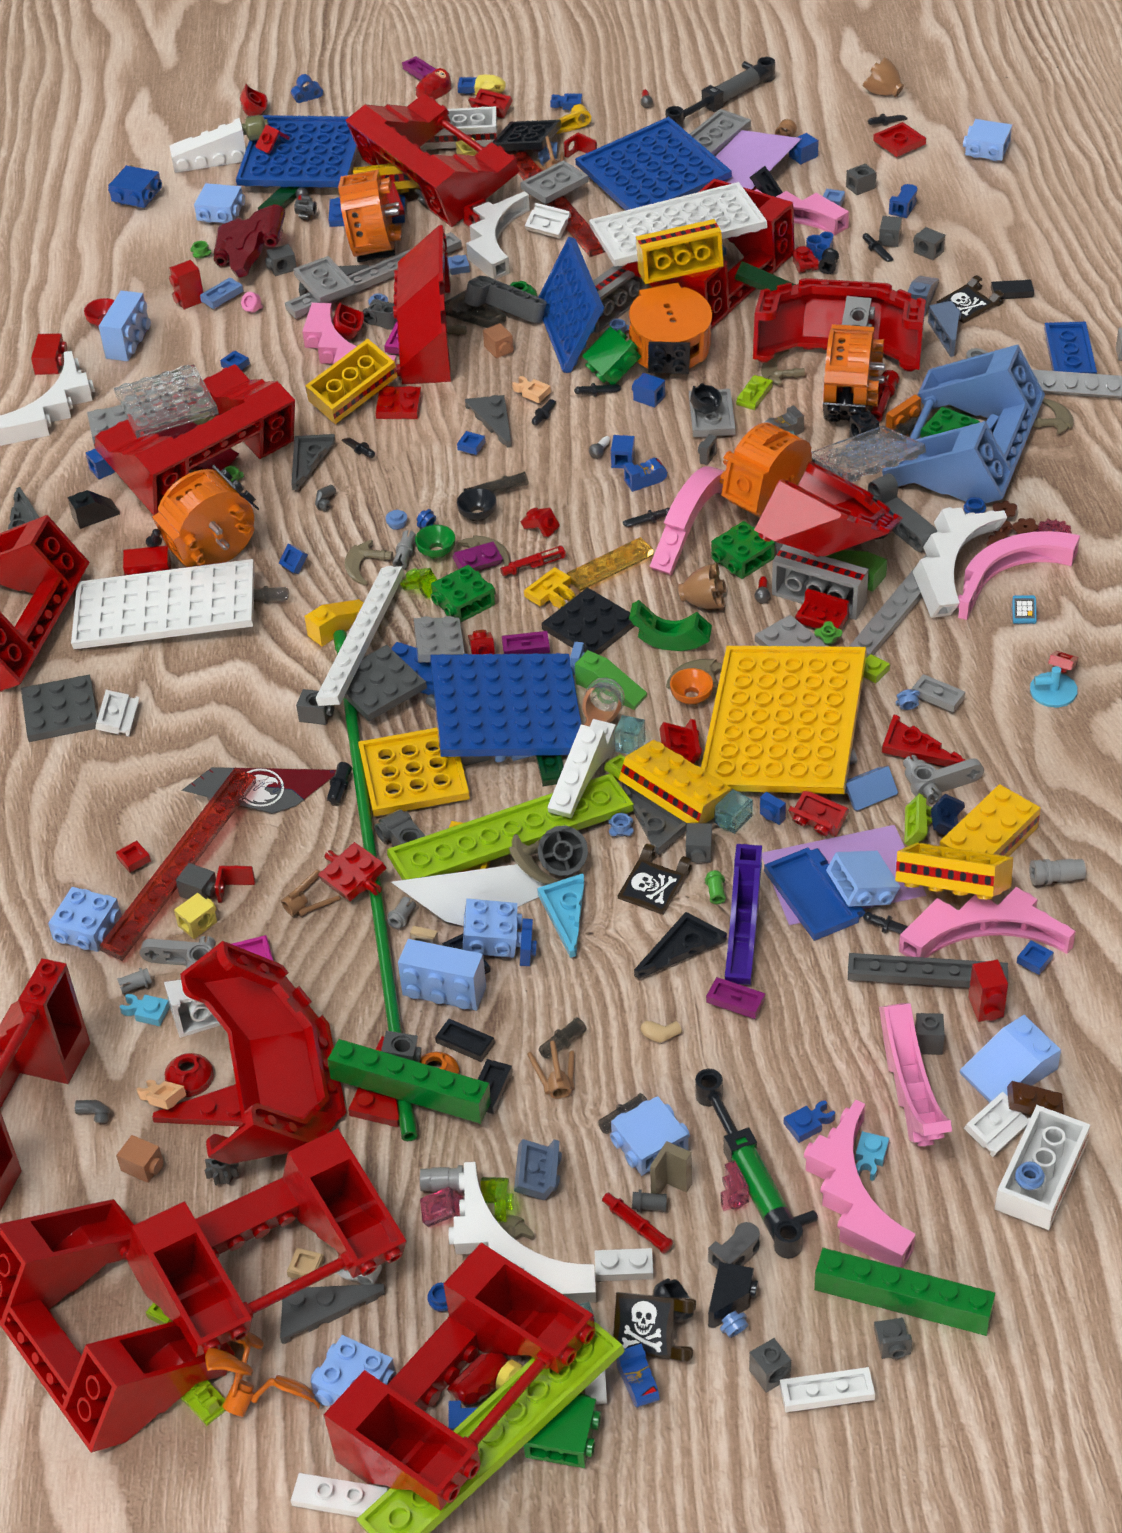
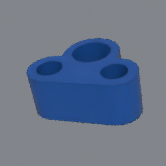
M307 74L300 75L296 80L297 86L291 89V95L297 103L317 99L323 94V89L319 83L313 81Z
M831 232L810 235L806 239V247L813 252L819 262L825 249H833V233Z

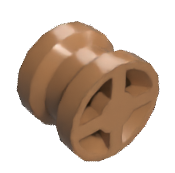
M784 119L775 130V135L793 137L797 131V126L794 121Z

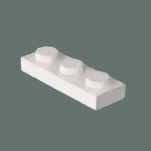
M869 1367L780 1380L785 1413L875 1400V1391Z

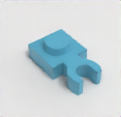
M126 994L125 996L126 1002L131 1005H120L121 1014L125 1016L134 1015L136 1021L155 1026L161 1025L170 1008L169 1000L144 995L142 1000H138L133 994Z
M862 1131L855 1155V1160L858 1161L856 1169L859 1176L862 1170H868L871 1172L870 1180H875L877 1174L876 1165L883 1166L889 1145L888 1137Z

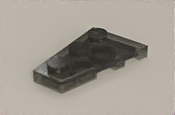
M466 290L445 301L446 315L485 328L499 323L502 324L506 321V314L489 304L484 303L481 306L466 304L464 302Z

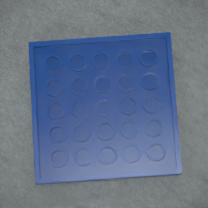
M262 115L265 119H268L269 126L289 136L290 139L288 140L279 135L269 154L255 147L258 140H249L236 177L237 186L338 188L341 176L351 175L358 151L345 121L350 116Z
M666 117L575 158L576 165L625 210L697 193L713 179L725 181L732 177V170L670 117Z
M569 654L430 655L441 757L569 755L581 726Z

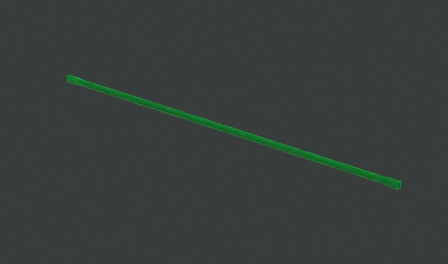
M337 630L333 634L337 655L347 637V633L344 630ZM343 698L363 848L377 858L367 783L358 745L361 739L357 711ZM379 875V876L377 877L375 883L381 886L380 875ZM382 890L380 893L378 892V895H374L369 891L388 1031L402 1033ZM398 1099L401 1138L404 1141H413L418 1137L412 1103Z

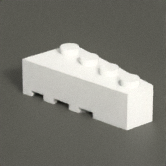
M240 118L233 120L234 122L228 125L222 124L218 126V129L210 132L208 130L202 132L200 136L195 138L189 137L169 145L174 172L179 173L242 162L246 149Z
M181 980L164 982L172 1016L180 1038L221 1025L204 1003L193 1000L184 994Z

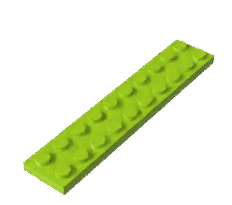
M610 773L589 781L572 818L548 812L547 807L553 795L551 793L387 849V855L402 880L456 873L511 854L509 848L512 847V838L515 834L519 836L521 843L529 846L540 840L546 831L555 826L566 825L580 830L609 820L615 814L632 812L634 804Z
M594 1321L595 1335L588 1344H583L577 1351L574 1361L569 1366L565 1365L558 1374L550 1368L543 1369L478 1444L481 1462L479 1471L474 1478L467 1479L461 1486L460 1492L453 1502L447 1503L440 1511L412 1490L390 1488L356 1519L359 1525L367 1533H430L621 1356L625 1352L623 1345ZM535 1359L529 1360L453 1431L462 1438L465 1436L468 1438Z

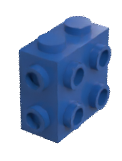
M126 165L108 185V191L112 202L145 208L161 190L162 181L158 171Z

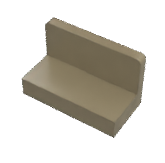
M666 1141L650 1166L651 1193L661 1194L666 1184L687 1193L692 1185V1152Z

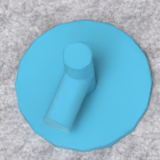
M1057 666L1053 667L1051 672L1034 676L1030 683V694L1033 699L1047 707L1058 708L1067 706L1077 697L1078 687L1075 681L1069 676L1062 674L1061 668Z

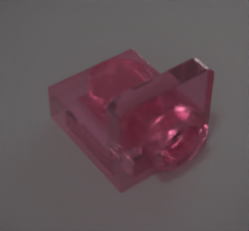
M735 1161L726 1163L725 1176L722 1177L725 1190L720 1193L723 1211L738 1209L744 1204L749 1203V1186Z
M446 1187L420 1198L422 1222L427 1227H430L452 1217L460 1216L459 1201L464 1199L463 1196L458 1195L450 1187Z

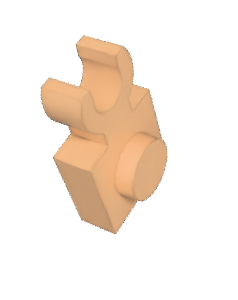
M520 376L519 384L516 382L512 383L513 391L522 392V397L540 403L551 393L550 385L535 379L529 382L527 378Z
M147 1080L148 1088L138 1087L136 1089L139 1099L148 1100L150 1105L163 1109L174 1107L178 1101L186 1096L184 1086L167 1081L157 1085L156 1081Z

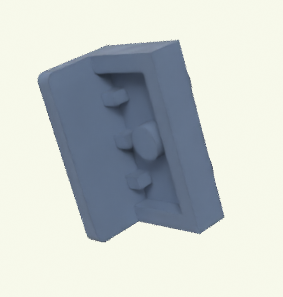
M525 1139L521 1140L518 1144L514 1192L546 1200L552 1191L555 1192L560 1181V1176L557 1175V1167L562 1157V1153L559 1151L560 1141L554 1139L549 1146H545Z

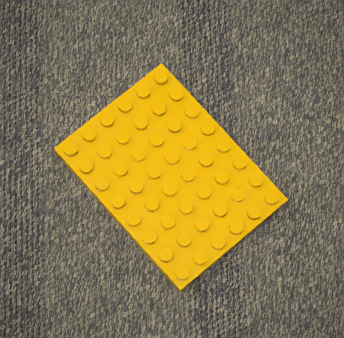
M726 646L701 768L731 787V791L781 793L810 791L821 794H845L867 656L866 647Z

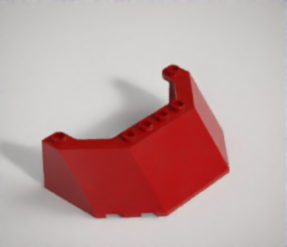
M438 225L398 261V270H394L393 315L394 319L397 318L400 360V364H396L397 377L401 376L402 385L451 382L444 301L445 293H451L446 234L443 225Z
M804 278L799 280V284L792 285V283L778 285L777 290L774 291L763 289L760 291L755 309L753 359L759 362H769L770 359L774 358L775 353L794 347H803L808 350L823 348L827 351L832 324L842 325L846 298L851 296L871 298L872 307H875L874 319H870L869 324H872V327H874V339H884L882 353L899 360V366L904 371L919 370L926 300L923 298L913 299L911 298V293L902 289L895 291L892 289V285L879 282Z
M810 461L798 485L785 479L779 480L754 531L758 532V536L765 541L770 542L773 540L807 551L813 556L824 557L888 534L901 522L902 517L896 513L892 516L889 513L890 508L882 501L878 500L877 503L873 501L874 495L869 491Z
M225 941L216 945L184 970L180 976L184 994L193 1000L204 1003L228 1033L242 1125L230 1137L213 1134L207 1139L206 1147L208 1158L227 1164H234L286 1154L327 1134L347 1112L341 1082L330 1078L327 1059L334 1046L329 1022L323 1015L317 1016L309 1006L312 1002L300 986L297 988L293 986L286 977L289 972L282 964Z

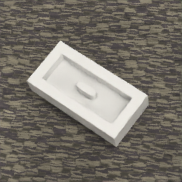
M652 1248L595 1250L596 1281L653 1279Z

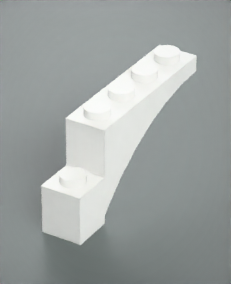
M593 719L590 727L580 726L547 807L549 813L568 818L573 817L589 781L601 764L608 758H612L619 740L616 724Z

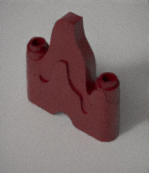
M276 204L255 211L246 220L237 218L220 225L217 230L213 260L216 265L224 266L230 260L231 270L236 277L241 278L248 275L252 264L260 256L264 243L269 247H274L278 244L285 218L284 208Z

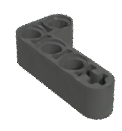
M477 276L468 281L464 302L468 305L481 306L486 303L533 323H541L543 321L547 302L542 298L487 276Z
M887 473L871 481L868 485V491L874 495L872 500L876 503L878 500L882 501L893 513L902 517L901 522L892 531L917 552L923 551V546L931 534L938 532L937 529L898 498V483L892 474Z

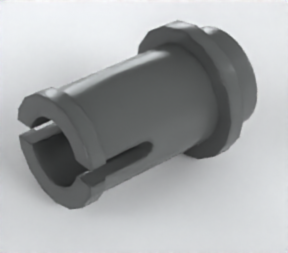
M639 1189L638 1192H633L632 1209H637V1212H640V1210L666 1212L667 1194L643 1193L642 1189Z

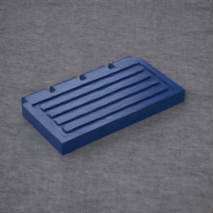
M807 847L764 864V872L813 941L859 923V918L865 914V910L862 906L848 907L826 871L829 866L827 859L818 848L810 850Z

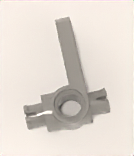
M911 755V758L908 756L903 761V766L906 768L905 776L911 783V792L915 796L919 793L922 794L929 803H933V799L937 802L942 797V792L977 781L984 773V767L975 758L938 770L932 765L927 764L924 760H918L915 755Z
M205 936L200 937L199 942L147 939L142 943L140 956L151 963L184 965L187 969L213 949L216 941L210 936L207 937L206 942Z

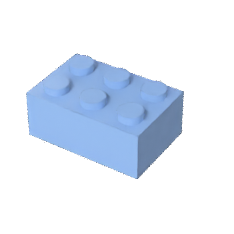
M121 290L99 324L106 359L129 361L132 354L135 353L138 344L143 340L146 331L149 330L151 321L148 318L147 302L144 300L143 293Z
M412 939L407 940L398 961L402 995L412 999L418 998L432 1001L436 1004H447L461 1009L477 1011L486 989L483 954Z

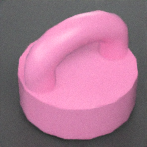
M247 292L242 297L241 305L245 311L253 313L263 308L258 294Z

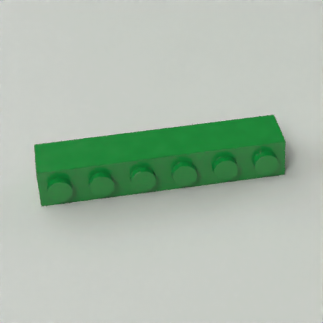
M338 1039L327 1059L332 1080L481 1124L491 1103L488 1082Z
M822 1248L815 1270V1291L987 1336L996 1292L827 1248Z

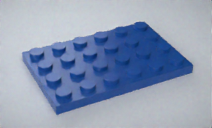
M572 237L567 238L539 295V298L547 302L543 322L564 373H570L573 367L577 365L581 351L585 349L590 334L595 330L596 322L604 312V306L578 243Z

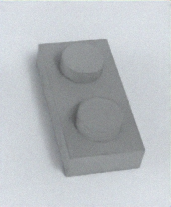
M924 674L912 687L913 691H920L919 699L953 713L965 699V691Z

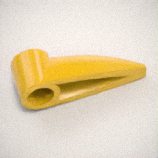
M576 104L571 109V113L559 118L561 119L562 127L556 134L588 125L591 121V114L582 104Z

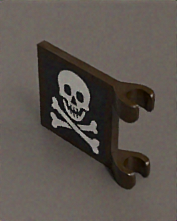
M975 275L966 285L938 300L937 304L952 301L956 308L960 309L961 319L959 321L964 324L992 306L1002 305L1004 300L1000 297L1004 296V293L996 290L988 299L978 292L982 289V284L979 283L982 281V278Z
M645 844L639 860L617 897L620 900L664 915L684 878L692 869V865H690L691 859L682 856L676 871L652 863L655 858V852H653L655 846Z
M616 1292L613 1337L623 1345L624 1349L642 1344L646 1356L689 1361L693 1357L692 1347L672 1346L674 1311L693 1313L696 1309V1300Z

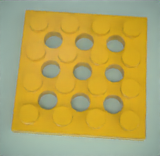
M437 728L358 742L374 817L391 814L399 809L408 811L470 799L461 758L440 756ZM431 747H437V748H438L437 750H434V751L428 750V749L431 748ZM409 751L414 752V754L412 755H405L404 753ZM383 756H390L389 759H381ZM435 764H441V765H442L441 767H438V768L432 767V766L435 765ZM412 768L418 769L416 772H409L408 770ZM386 773H394L393 776H384ZM439 781H445V782H446V783L443 784V785H438V784H436V783L439 782ZM416 785L422 786L420 789H413L412 787ZM390 790H398L394 794L388 793Z

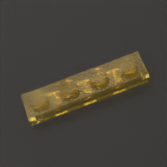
M639 537L567 572V575L571 576V583L579 591H582L653 556V548Z

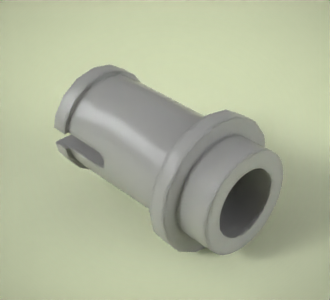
M403 897L397 907L389 912L388 923L390 926L398 929L406 925L407 917L416 907L414 901L409 906H406L411 898Z
M139 968L138 972L117 978L119 985L130 982V984L120 987L122 994L142 986L147 988L148 984L152 983L147 968L143 970Z

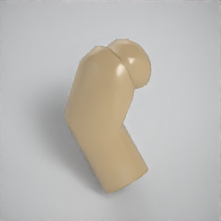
M645 1021L640 1028L646 1038L658 1043H662L682 1033V1029L677 1021L667 1026L653 1021Z

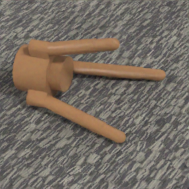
M546 136L545 139L550 160L546 164V169L559 163V161L555 160L549 137ZM563 151L560 153V162L564 160ZM538 160L535 161V164L541 171L546 170Z
M316 869L294 891L284 897L281 903L289 915L294 916L298 913L302 917L310 911L339 901L341 897L338 895L305 907L308 900L303 892L319 878L318 874L321 871Z
M551 1041L550 1047L554 1071L549 1074L548 1081L532 1052H528L527 1055L544 1086L545 1094H550L554 1099H562L569 1096L571 1091L575 1089L573 1083L575 1052L573 1050L569 1052L568 1074L566 1075L564 1071L560 1070L555 1041Z

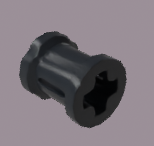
M827 248L823 251L822 259L818 265L822 273L831 274L835 271L836 263L839 259L837 250Z

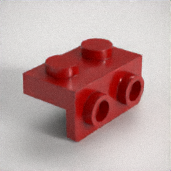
M480 88L476 97H470L468 102L471 108L496 107L497 117L504 119L513 100L511 96Z
M807 589L805 591L804 603L795 615V619L803 625L816 629L821 628L827 621L832 622L833 626L837 629H842L849 617V601Z
M690 719L685 727L666 722L662 723L659 728L661 743L673 752L682 755L684 759L692 764L698 761L701 757L702 748L699 745V730L696 726V720Z
M803 791L796 806H790L788 809L792 816V821L803 827L807 824L814 827V830L823 836L830 834L835 837L849 813L847 807L810 791Z

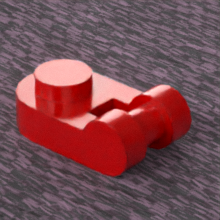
M800 246L793 251V262L799 273L805 272L808 269L812 271L819 269L818 259L815 258L809 248Z

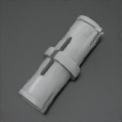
M408 530L403 532L402 539L396 546V556L392 563L394 567H399L400 563H402L403 569L406 568L408 558L413 554V544L416 536L413 531H410L409 537H407Z

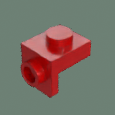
M551 507L542 509L532 508L526 513L527 516L520 521L524 529L539 527L544 537H549L560 527Z
M476 630L473 631V634L468 635L472 654H495L491 632Z

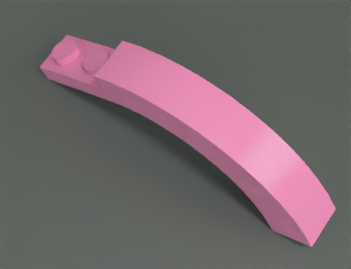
M711 466L702 467L693 473L683 485L665 518L664 524L666 527L650 564L651 569L669 575L673 574L698 513L710 497L716 493H722L723 484L719 480L724 470Z
M1050 531L1029 532L1004 538L983 549L971 560L965 569L963 595L960 594L958 596L960 602L957 606L959 608L958 618L968 619L985 584L993 576L1005 569L1034 562H1050L1072 566L1078 553L1080 535Z

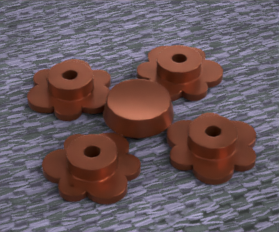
M1009 501L997 502L993 504V511L1004 510L1008 519L1016 515L1017 505L1009 503ZM1020 518L1018 522L1013 524L1006 520L999 531H993L995 535L988 537L986 546L988 547L999 540L1010 537L1007 535L1011 533V529L1016 531L1018 535L1037 531L1038 525L1033 518L1026 520Z

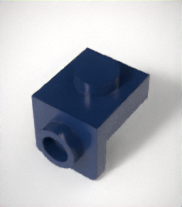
M944 794L931 808L933 830H936L939 834L947 835L958 824L957 815L965 808V803L948 794Z

